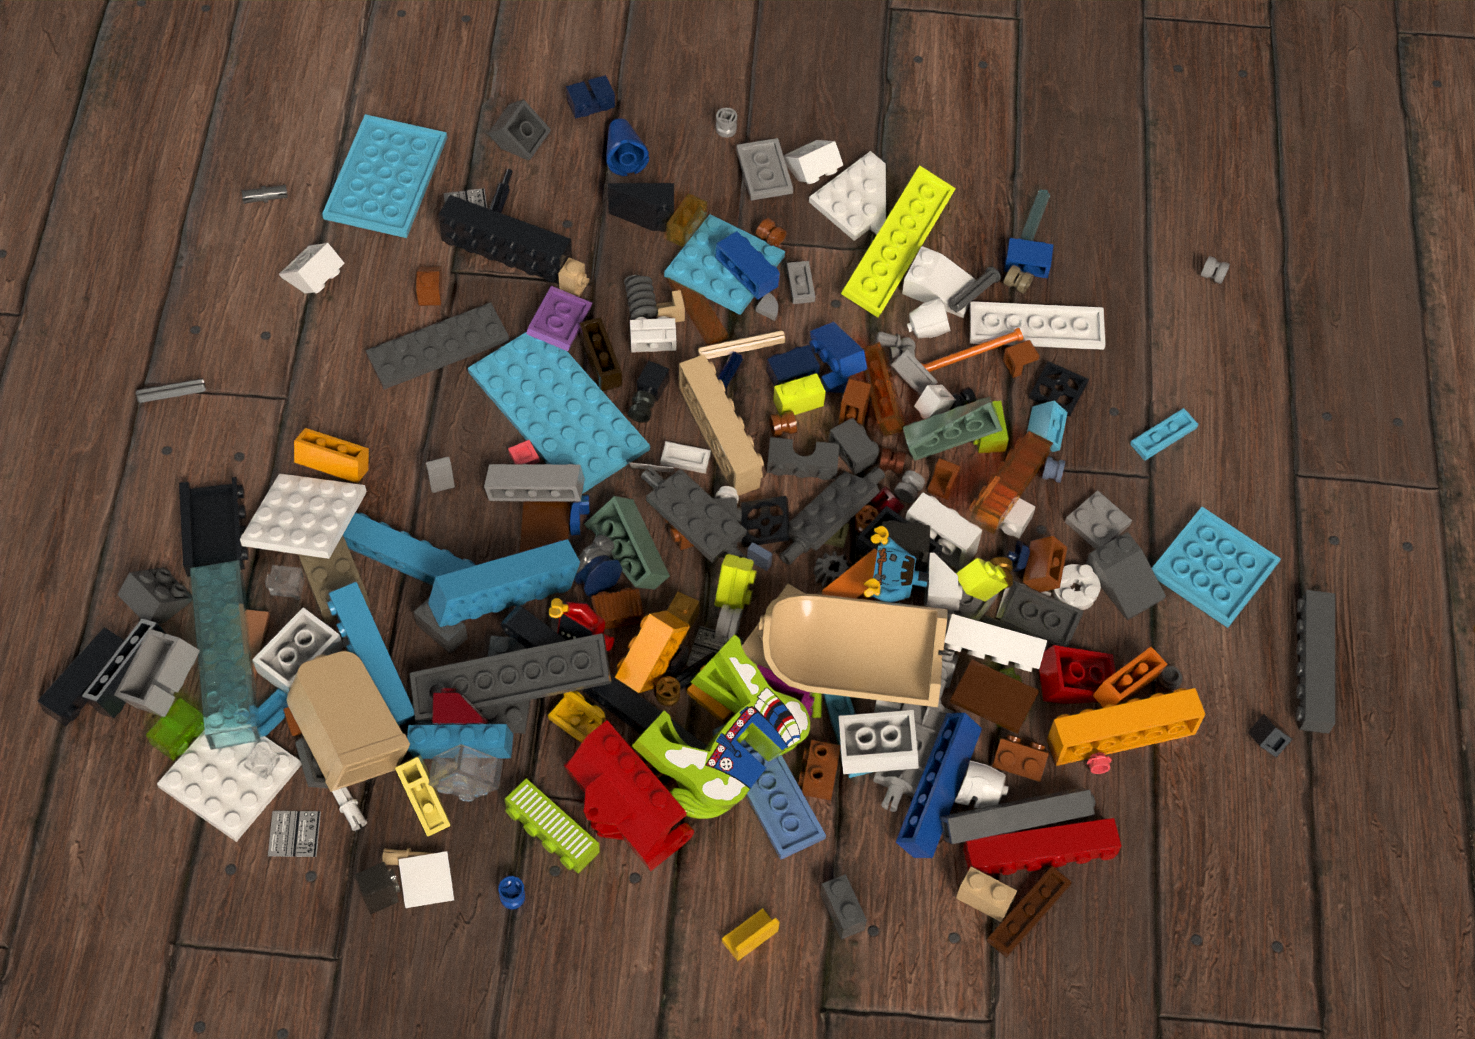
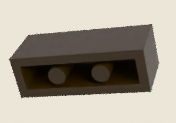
M601 317L580 322V340L598 387L602 391L621 387L622 371Z

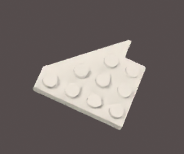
M871 151L812 194L809 197V203L854 241L869 229L877 235L886 220V163Z

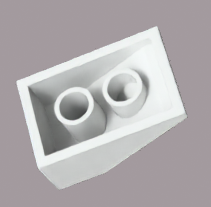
M921 246L904 279L902 294L924 303L941 297L946 312L964 318L970 303L956 313L950 309V302L975 282L976 279L943 254Z

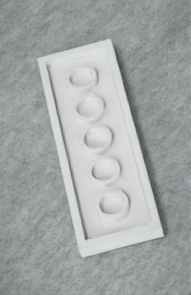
M970 301L971 344H981L1012 333L1014 329L1020 328L1023 341L1018 342L1016 340L1005 345H1016L1030 340L1033 346L1102 350L1105 348L1104 308Z

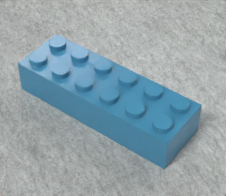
M567 539L435 577L428 605L439 627L453 626L466 619H477L483 614L497 613L510 606H521L527 601L541 600L554 593L567 592L571 589L580 561Z

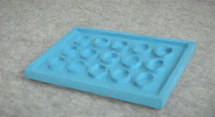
M365 114L322 213L323 219L407 238L446 143L447 132Z

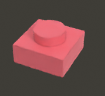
M530 440L508 448L509 455L514 464L534 465L540 462L539 456Z

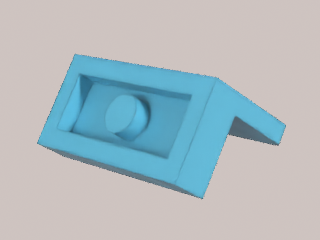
M1055 401L1033 406L1025 444L1031 446L1043 443L1052 452L1059 451L1068 412Z

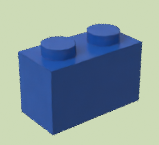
M1010 238L1004 272H1008L1013 265L1020 267L1021 271L1030 272L1035 277L1048 278L1054 244Z

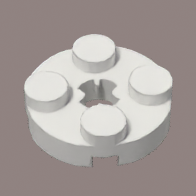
M1070 564L1064 566L1060 588L1053 589L1052 593L1055 599L1080 610L1090 608L1097 600L1101 586L1099 578L1093 572L1092 567L1089 565ZM1073 583H1077L1081 586L1080 591H1074L1075 588L1072 590L1070 586Z

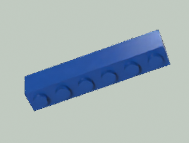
M965 712L946 713L896 840V843L913 858H933L942 835L940 816L950 814L982 728Z

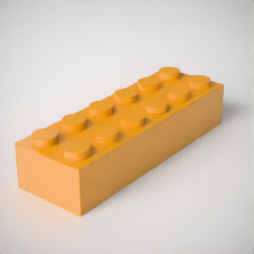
M1180 688L1170 694L1157 693L1150 698L1143 700L1135 698L1121 705L1112 703L1094 711L1093 709H1085L1076 715H1060L1053 721L1047 742L1055 766L1090 759L1094 753L1101 752L1107 755L1195 735L1205 716V712L1196 688L1188 690Z

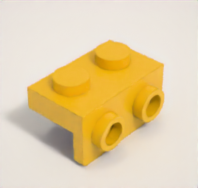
M577 691L563 693L564 698L549 713L548 719L582 743L588 734L605 722V713L597 705L592 706L587 703L585 698Z

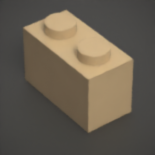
M970 867L959 888L956 899L1002 922L1014 900L1017 890Z

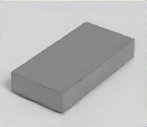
M908 349L890 364L919 397L927 385H936L938 383Z
M449 457L426 462L432 493L455 487Z

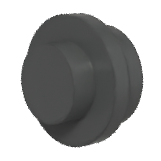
M1168 666L1158 676V682L1164 689L1175 690L1182 683V674L1176 667Z

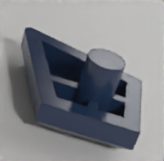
M1020 540L1016 541L1015 551H1008L1006 557L1013 561L1012 571L1014 572L1026 567L1030 554L1028 546Z

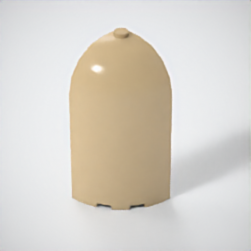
M801 593L785 595L772 600L767 607L765 616H760L759 631H764L763 648L765 659L774 675L788 686L814 693L938 707L942 673V655H938V651L944 650L947 609Z

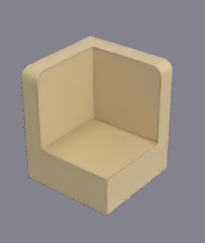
M681 290L672 291V302L656 305L658 310L657 318L667 316L675 318V322L685 321V306Z

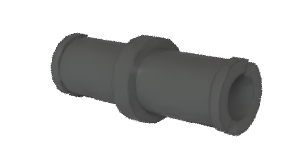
M286 184L272 187L263 185L257 189L241 190L244 204L260 201L268 203V200L288 198Z

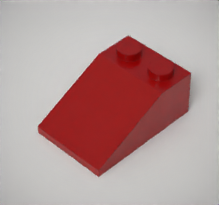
M1053 645L1044 651L1039 668L1043 701L1060 704L1098 702L1093 697V694L1106 679L1116 673L1113 654Z

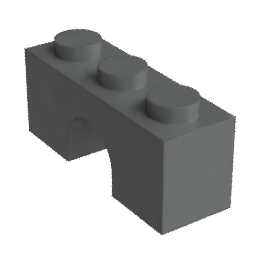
M770 437L767 473H773L777 476L794 475L799 478L836 479L839 444L816 442V449L810 456H800L793 450V439Z

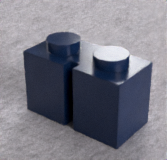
M606 75L588 80L591 91H588L584 81L566 86L567 102L575 119L607 111L615 107V93Z
M806 345L795 347L789 352L775 354L768 358L766 372L773 385L777 386L794 381L793 377L800 379L816 373L819 377L820 365L810 346Z

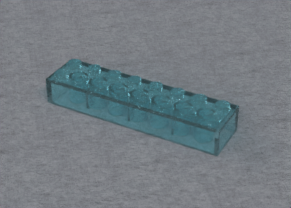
M237 560L190 568L197 649L200 650L198 662L204 729L210 750L261 741L245 583L240 562Z

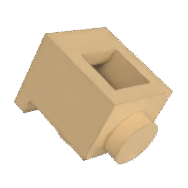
M568 258L558 273L559 289L580 297L589 282V278L585 274V264Z

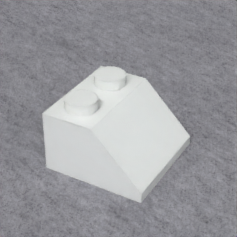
M815 140L783 155L786 166L795 178L800 182H807V184L817 182L819 177L824 174L826 176L837 172V168L843 166L835 141Z
M329 243L310 245L282 270L279 275L304 293H318L325 287L324 283L329 278L332 279L340 273L339 268L344 262Z
M930 553L926 572L929 574L927 586L924 590V607L947 609V613L954 614V611H959V603L962 599V586L958 585V575L935 553Z

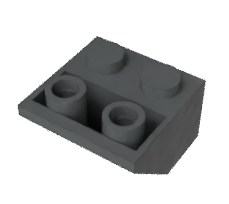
M164 567L129 572L117 594L140 619H146L157 624L165 623L192 602L194 598L187 591L186 587L180 584L172 576L171 572Z

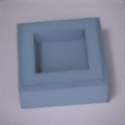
M751 543L748 548L747 558L753 560L754 564L768 571L772 564V553L755 543Z

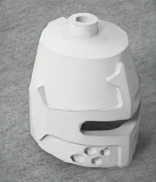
M941 297L922 303V305L909 313L910 323L907 324L909 332L913 331L918 339L932 338L950 332L946 309Z
M970 761L955 803L968 806L972 799L976 801L975 808L997 805L1001 800V796L1007 795L1008 786L1004 785L1005 774L986 764Z

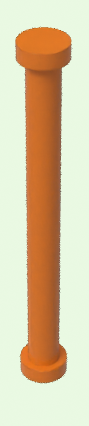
M1016 328L1012 333L935 361L921 364L928 372L1010 342L1016 340L1018 342L1023 341V335L1020 328Z

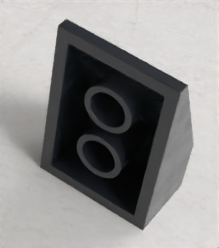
M608 183L609 214L651 231H674V183Z

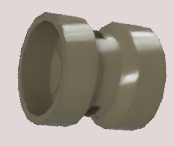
M1013 265L1004 279V285L1008 287L1013 286L1018 292L1024 294L1028 290L1034 275L1030 272H1023L1020 267Z

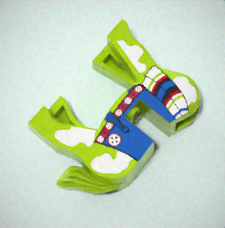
M735 634L691 681L692 684L735 713L715 734L706 748L701 750L687 745L677 734L670 715L665 710L632 745L660 773L676 780L679 788L672 789L670 793L687 812L686 816L691 818L708 819L726 813L745 797L766 769L740 744L743 739L769 762L794 749L808 736L810 731V718L805 706L796 698L776 692L768 685L756 664L745 654L741 641Z

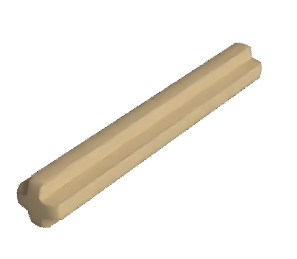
M780 330L702 346L698 348V355L705 354L706 358L710 359L785 343V334Z

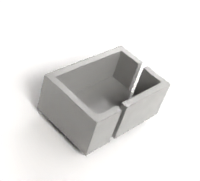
M149 629L114 696L135 708L165 717L175 699L173 696L174 692L178 693L183 686L184 680L195 663L200 650L181 638Z

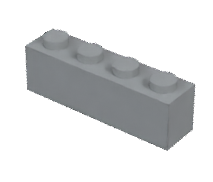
M489 464L484 488L489 501L581 502L585 478L581 465Z

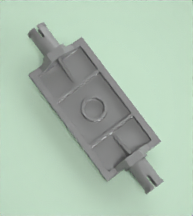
M941 679L938 707L906 703L903 705L901 711L914 710L919 768L876 772L873 782L888 787L884 801L881 804L886 810L892 801L890 811L896 812L903 793L914 797L946 713H954V711L945 708L941 704L940 699L947 685L944 679Z

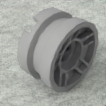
M723 604L716 626L715 637L722 638L725 636L730 640L734 634H738L743 609H731L729 605Z

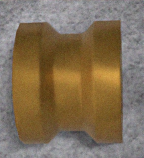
M671 676L661 678L656 684V699L661 705L671 707L677 704L680 699L679 681Z

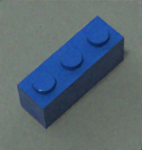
M738 231L716 244L715 258L757 299L778 287L780 273L777 267L771 265L764 255L757 251L750 244L749 240Z
M835 322L810 331L811 340L809 344L813 353H817L821 360L831 367L834 373L836 372L844 379L867 369L864 349Z

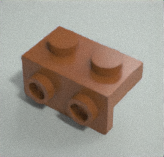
M1007 734L1006 737L1001 736L992 767L1040 782L1049 755V751L1045 750V745L1033 741L1028 745L1021 742L1022 738Z

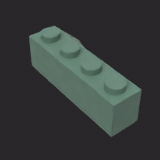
M989 396L964 406H958L953 410L935 414L919 422H913L910 425L904 426L903 430L909 451L916 461L1002 431L996 408Z
M614 496L585 523V526L592 530L596 536L605 535L611 539L615 547L611 551L613 559H618L623 568V573L636 588L655 590L670 577L633 499Z

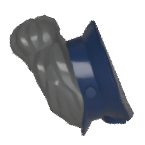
M605 535L596 536L593 544L587 546L578 556L580 564L575 582L584 585V591L590 597L596 596L599 592H607L617 584L623 570L618 559H613L611 551L615 548L614 543Z

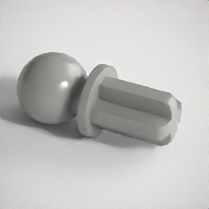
M878 332L875 342L889 348L898 347L899 349L913 346L915 351V342L909 337L900 340L899 334L894 336Z

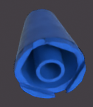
M620 118L613 120L609 125L606 162L613 173L621 176H628L627 173L632 172L637 174L642 171L649 162V152L629 122Z

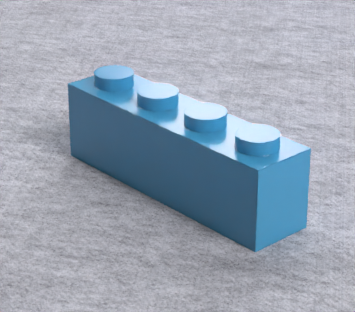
M507 724L408 726L407 739L410 746L407 751L413 758L421 755L422 759L511 758L513 733Z

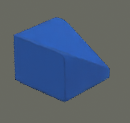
M830 372L821 377V383L826 392H845L848 378L843 379L836 372Z

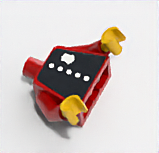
M559 598L551 601L549 615L553 618L560 617L557 632L566 640H572L603 633L606 650H611L614 638L604 634L605 620L598 616L588 604L574 602L563 604Z

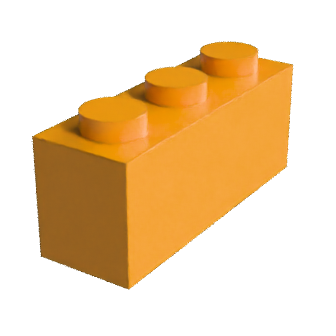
M305 428L294 440V463L358 483L368 471L369 448Z

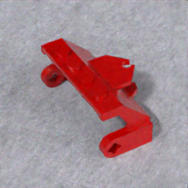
M608 720L588 734L573 757L564 764L569 776L585 793L583 812L587 820H591V828L597 831L598 837L624 840L650 872L687 843L694 835L695 831L688 823L681 824L669 833L671 827L683 819L687 812Z

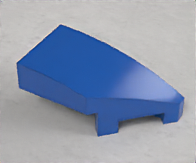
M582 495L581 502H573L570 515L571 535H580V515L589 514V495Z

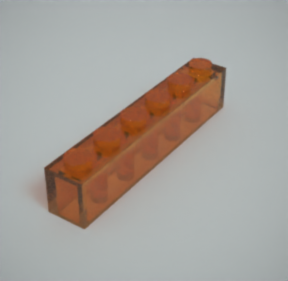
M1028 431L1024 438L1019 437L1014 446L1015 450L1010 449L1005 459L1006 462L1002 461L1000 463L997 474L993 473L987 486H983L978 496L979 500L976 498L973 500L969 511L972 512L969 522L995 534L1046 462L1053 442L1031 431Z

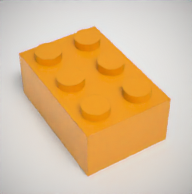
M668 611L651 613L643 618L640 624L642 629L638 636H635L629 643L628 648L630 650L627 656L623 657L617 665V670L619 671L615 678L638 693L656 689L657 682L663 677L690 628L689 624Z

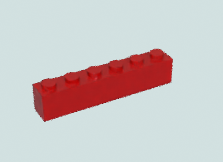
M1110 818L965 841L963 851L968 871L970 867H973L988 876L996 873L1010 875L1022 869L1036 871L1043 866L1051 865L1057 868L1069 862L1084 864L1096 858L1110 860L1118 855L1121 842L1115 819Z

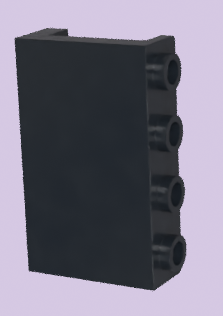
M232 477V484L191 489L189 482L179 483L183 567L187 577L245 570V560H249L248 547L242 546L240 541L241 536L246 530V525L242 524V519H246L245 505H241V499L245 498L243 484L239 485L237 477Z

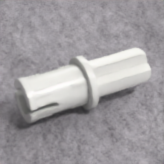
M344 787L332 791L340 805L339 811L345 814L352 830L361 829L358 823L364 827L367 821L357 806L358 801L353 799L348 788Z

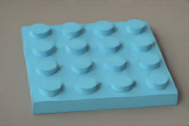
M709 214L667 267L664 277L741 315L754 298V295L715 258L716 244L738 231L749 240L750 244L757 251L764 255L771 265L776 267L785 257V251L774 245L770 246L767 242Z
M1201 507L1155 563L1152 570L1159 582L1229 628L1279 564L1281 558L1204 507Z

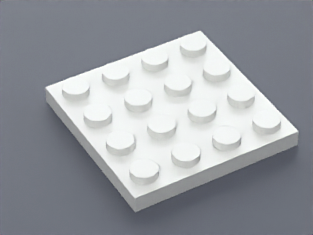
M279 473L241 536V544L246 547L329 559L367 493L366 487L360 484Z
M223 708L161 778L157 785L171 797L237 842L302 764L299 759L265 736L261 737L242 720Z

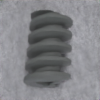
M632 275L625 278L624 283L629 313L631 315L630 319L635 320L638 317L652 319L658 314V310L656 308L655 294L653 293L652 278L640 275Z

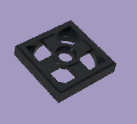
M1048 361L1033 387L1029 399L1043 404L1050 401L1057 402L1059 397L1063 395L1073 399L1071 403L1067 405L1057 403L1068 412L1067 416L1070 417L1089 379ZM1054 374L1061 375L1055 380L1047 377ZM1069 379L1073 380L1078 390L1069 387L1067 383ZM1040 385L1050 388L1051 394L1049 398L1041 395ZM1062 385L1064 389L1057 391L1055 386Z
M787 496L741 502V525L747 530L746 535L742 538L743 547H749L751 543L763 545L789 541V505ZM770 507H780L783 515L772 516ZM753 509H760L761 516L758 519L748 520V515ZM764 519H769L768 525L763 526L761 524ZM782 525L776 533L771 535V530L775 526ZM759 529L761 531V538L750 535L749 530Z

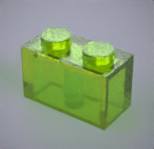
M179 698L169 709L166 716L162 717L146 736L153 747L174 761L177 756L182 755L187 750L188 744L204 731L207 723L200 711Z

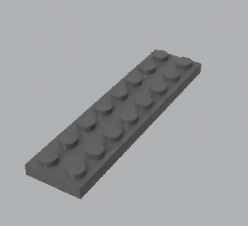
M603 633L410 673L415 720L418 723L433 720V693H441L443 688L457 689L456 693L464 695L478 710L612 683Z

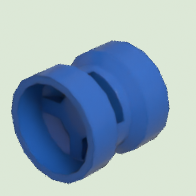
M508 876L500 882L498 891L502 905L508 909L519 908L525 901L523 882L515 876Z

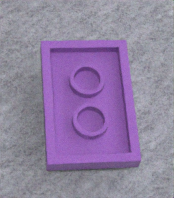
M551 286L532 319L526 334L569 351L579 332V323L585 321L592 302Z

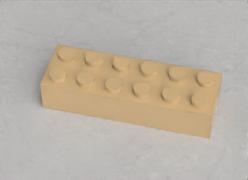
M704 354L679 363V389L728 486L736 489L737 495L740 496L760 488V481L763 478L761 470L764 462L759 453L756 454L752 437L749 434L746 435L742 418L736 416L734 403L731 398H727L722 380L717 379L714 364L711 361L708 362Z

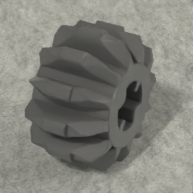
M836 551L832 553V556L825 552L823 559L818 558L816 560L813 574L816 576V584L822 583V589L826 588L852 567L851 560H845V553L839 557Z

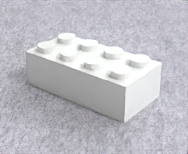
M947 613L944 648L958 652L965 648L968 649L967 654L983 659L985 654L992 656L991 661L1008 665L1009 661L1015 662V668L1032 672V668H1040L1047 640Z

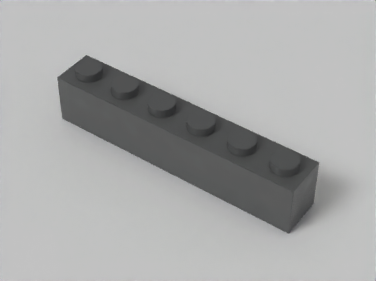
M1306 590L1304 596L1299 598L1297 603V612L1301 613V619L1297 623V633L1300 634V641L1297 644V655H1300V662L1297 664L1296 675L1300 677V684L1297 686L1296 698L1300 699V706L1296 710V720L1300 721L1299 730L1329 734L1335 725V593Z

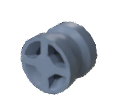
M1047 456L1042 479L1047 480L1050 478L1060 483L1065 460L1055 461L1052 457Z

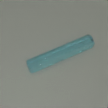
M1048 190L1038 191L1021 234V239L1033 241L1050 198Z

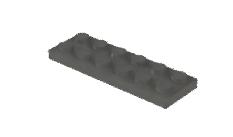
M488 303L366 350V355L385 390L509 341V335L492 303Z

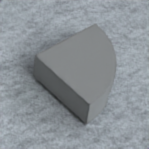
M771 293L764 295L756 306V312L775 321L778 316V303Z

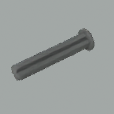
M988 267L981 277L950 302V309L956 313L959 312L991 284L999 282L1001 279L999 271L994 267Z

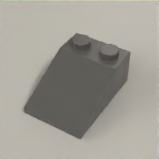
M1128 532L1089 553L1086 565L1092 567L1093 572L1099 578L1101 588L1127 621L1166 598L1145 554Z

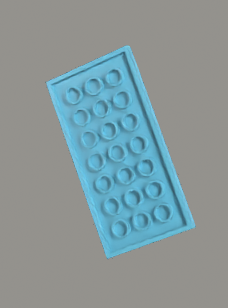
M525 332L468 367V373L526 441L530 440L536 453L546 464L581 465L585 478L583 494L648 452L650 444L566 350L529 336Z

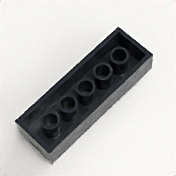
M452 195L448 197L438 214L441 238L446 244L460 247L469 253L479 254L488 260L498 261L510 268H517L529 275L539 276L551 283L559 284L558 273L567 259L572 258L570 238Z

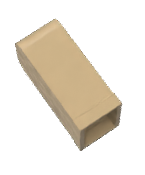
M341 651L327 656L324 654L318 655L313 660L307 661L299 667L287 695V704L326 779L325 782L330 792L395 771V767L401 763L410 743L406 735L399 728L361 659L351 652Z

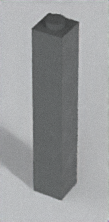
M1080 787L940 816L943 838L945 842L955 844L1094 815L1095 798L1090 789Z

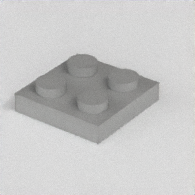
M1098 490L1067 516L1065 520L1067 525L1095 549L1114 540L1132 522L1126 514Z

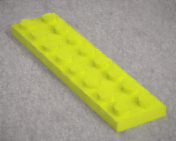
M919 165L841 294L871 314L879 317L956 188Z

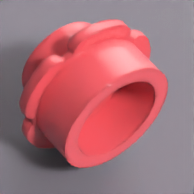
M1094 753L1087 761L1088 767L1093 774H1102L1110 770L1111 758L1109 756L1106 757L1104 753Z

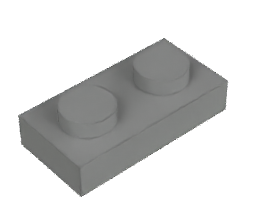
M809 261L787 263V274L793 304L815 302Z

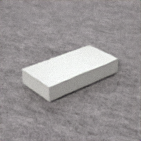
M666 441L661 457V465L706 474L711 450Z

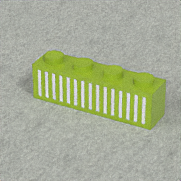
M527 778L505 798L506 813L514 821L517 819L521 821L529 835L532 837L537 836L542 840L543 847L551 854L555 852L567 869L571 870L573 868L579 874L600 853L599 843Z

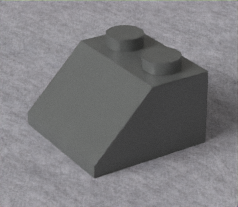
M523 99L507 106L488 132V135L501 149L523 159L530 160L551 129Z

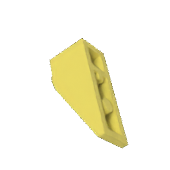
M421 755L397 765L395 769L427 837L451 826Z

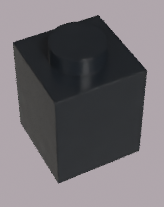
M648 361L637 380V391L651 393L655 397V401L658 402L669 383V368Z

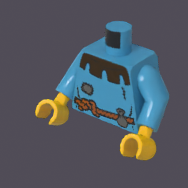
M884 526L875 528L874 531L878 534L871 536V541L875 544L881 542V546H878L874 576L864 583L865 586L869 587L864 591L865 596L877 598L883 602L895 603L910 597L912 585L926 587L929 573L915 571L916 558L888 537V530Z

